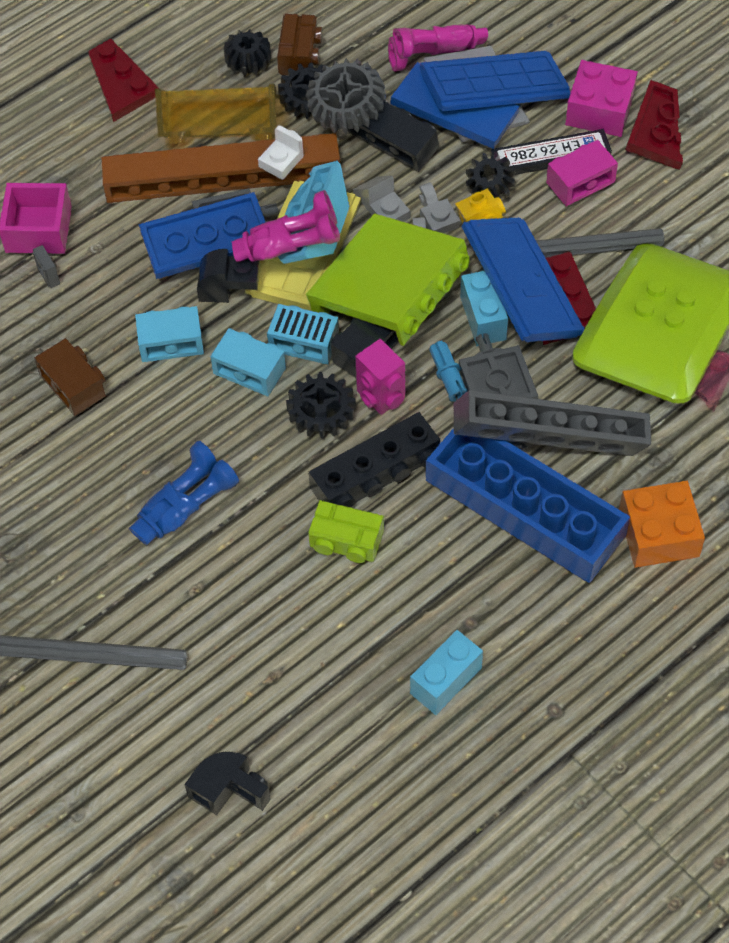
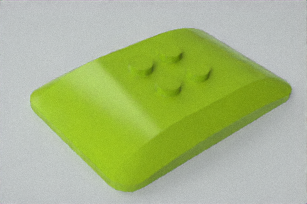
M655 244L637 245L619 270L585 327L573 350V362L583 370L677 404L689 401L729 329V270Z

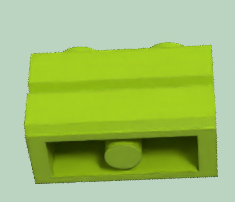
M320 500L309 529V545L316 552L323 555L337 553L345 555L347 559L355 563H363L365 560L374 562L384 533V516Z

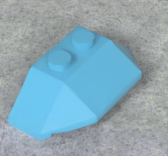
M338 161L312 168L309 173L311 177L300 186L291 199L285 215L293 217L312 210L314 207V195L325 190L333 205L337 218L336 225L340 234L350 206L341 164ZM301 230V231L293 232V233H291V234H296V233H299V232H302V231H306V230ZM337 242L298 247L297 251L284 253L278 256L283 264L334 254Z

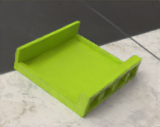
M374 213L306 293L313 312L329 313L330 310H334L394 330L400 345L404 346L410 337L418 331L419 326L426 317L434 311L437 303L445 293L450 291L453 283L461 273L468 268L470 257L464 239Z

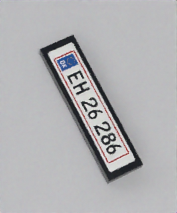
M604 129L495 148L491 149L490 156L496 152L499 154L500 159L507 157L510 161L509 166L514 167L515 175L548 169V163L552 162L555 158L563 157L575 151L578 147L599 140L610 154L612 149Z

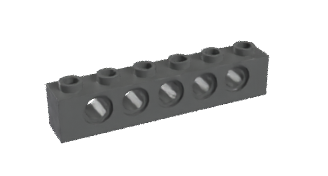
M468 390L453 403L455 435L634 456L651 445L649 413Z

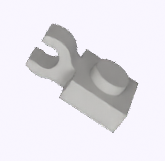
M431 182L419 186L422 192L419 195V199L424 206L420 208V217H425L427 229L444 234L460 228V220L448 199L438 201L436 191Z

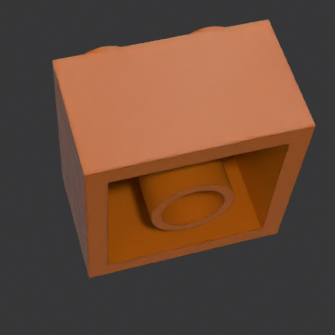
M688 480L622 491L619 510L630 516L626 539L634 568L700 557L705 536Z

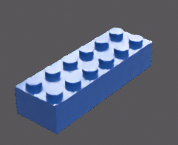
M453 428L426 460L425 481L589 584L626 537L630 520L629 515L505 440L455 435Z

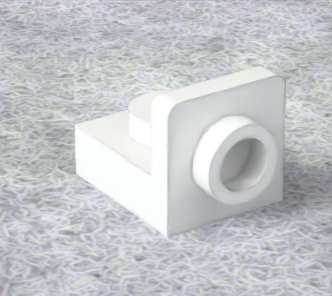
M278 125L275 129V141L258 159L259 167L283 180L304 157L302 137L295 131Z

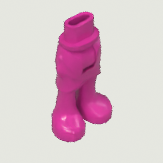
M468 24L444 27L433 26L432 30L406 27L393 29V37H389L388 57L391 68L394 72L404 70L408 57L417 53L436 55L464 51L466 48L468 50L475 49L476 45L486 42L488 30L486 27L476 29L475 25Z
M322 190L314 195V207L307 213L293 217L285 215L251 228L250 234L248 231L243 232L242 238L232 241L233 255L236 262L248 258L251 262L268 260L287 252H295L298 247L339 242L340 234L336 225L337 218L327 192ZM301 230H306V231H302V232H299V233H296V234H291V233H293V232H297V231H301Z

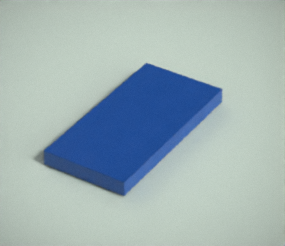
M418 62L393 93L390 104L405 109L409 113L492 149L495 148L511 125L520 107L516 104L451 111L439 110L421 75L420 63Z
M255 192L141 223L139 224V229L155 277L159 279L200 267V261L203 256L214 250L228 249L229 256H234L232 241L242 238L243 232L248 231L250 234L251 228L266 222Z

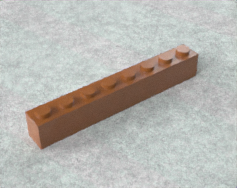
M332 133L302 136L304 157L283 180L263 170L258 165L259 157L270 147L275 139L104 156L101 159L107 203L290 185L294 181L299 182V180L305 182L311 177L309 173L314 166L334 161L340 163L337 135Z

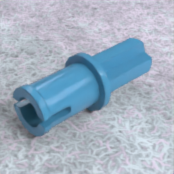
M437 341L429 349L438 369L436 375L439 379H442L449 400L455 402V395L459 399L468 389L465 387L459 373L461 367L458 363L454 362L448 345L443 341Z

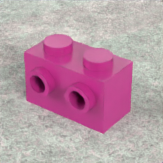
M596 140L587 145H582L575 151L563 157H557L548 163L546 183L563 204L568 206L615 183L618 162L600 141Z
M379 339L355 356L357 392L360 394L364 404L369 408L373 407L380 415H383L389 409L393 410L399 407L405 399V362Z

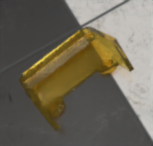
M268 84V87L183 91L155 89L158 137L168 138V144L186 143V137L255 135V140H272V134H275V129L278 126V99L275 84Z

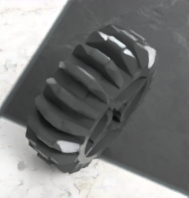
M345 58L344 63L339 64L334 60L332 67L323 65V73L315 72V80L309 81V90L306 94L308 109L316 123H320L324 130L330 127L331 131L335 134L339 129H342L347 134L349 129L354 128L358 133L359 126L364 125L369 128V119L378 120V112L383 111V102L386 99L384 82L377 70L372 69L368 62L361 65L358 58L353 63H350Z

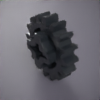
M309 63L308 68L298 64V70L295 71L289 68L288 76H281V83L278 84L280 104H285V111L288 112L294 109V116L297 117L301 113H305V118L309 119L311 112H309L306 97L309 90V81L315 80V72L323 73L322 64L318 68H314L313 63Z
M318 372L315 379L307 374L305 383L297 380L295 382L296 390L289 389L288 391L289 400H286L289 421L296 422V430L298 431L307 428V436L309 437L314 431L319 432L320 438H324L326 431H330L335 436L337 435L336 428L338 426L342 429H347V420L354 419L356 400L353 398V388H346L345 379L336 382L335 374L333 373L328 378H324L323 373Z

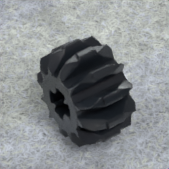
M250 28L247 32L243 33L238 30L237 35H229L228 41L224 43L225 63L227 67L233 70L234 74L242 72L245 77L248 73L257 75L258 70L266 71V66L270 63L272 56L270 42L268 38L262 35L261 31L253 33Z
M496 152L489 159L486 153H482V161L480 162L472 159L471 163L474 168L466 169V175L470 178L466 181V186L472 190L471 194L488 188L494 198L499 197L501 194L509 197L510 191L508 187H515L516 185L515 179L512 178L516 171L514 167L509 166V159L507 157L500 159L499 154ZM493 175L494 179L489 181L487 177Z

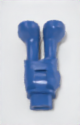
M201 441L195 442L189 450L192 461L189 468L172 483L168 481L161 490L152 496L143 506L141 512L137 514L138 520L129 527L131 533L143 544L148 545L155 537L161 539L164 535L174 532L185 523L191 514L200 508L199 505L220 491L232 489L239 483V478L232 467L223 460L217 462L211 450ZM209 475V477L191 494H184L191 487L197 484L200 480Z

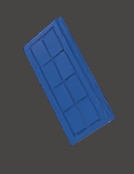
M547 51L420 63L421 75L439 110L442 111L566 99L571 94L568 83L550 52Z
M518 217L478 219L463 222L461 227L522 341L535 342L577 338V336L582 335L584 327L524 219Z

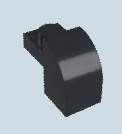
M218 249L207 253L200 261L197 283L198 301L229 303L231 289L258 290L260 260L251 262L248 258L236 262L234 256H229L228 249Z
M219 752L207 757L197 766L184 784L188 798L215 815H218L233 793L262 811L271 800L267 781L255 772L247 774L250 770L248 759L245 755L236 752Z

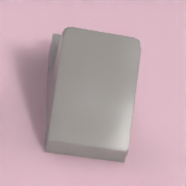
M377 176L353 189L355 196L361 197V203L371 215L375 213L402 222L411 218V211L394 192L393 176Z

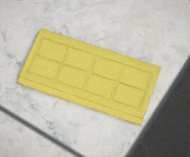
M304 181L293 182L278 218L285 216L289 202ZM347 192L350 207L334 254L283 264L278 256L273 259L260 260L258 290L245 289V293L253 298L287 306L294 305L304 310L312 311L306 293L338 257L361 203V197Z

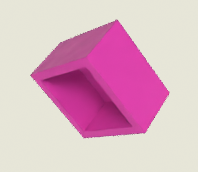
M581 60L568 100L565 125L590 131L604 129L606 134L622 137L634 97L638 71Z
M6 183L0 218V237L5 253H33L34 248L43 245L47 253L65 254L72 209L66 183Z

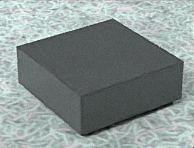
M41 245L34 248L33 256L37 269L47 286L53 288L60 285L56 266L44 246Z

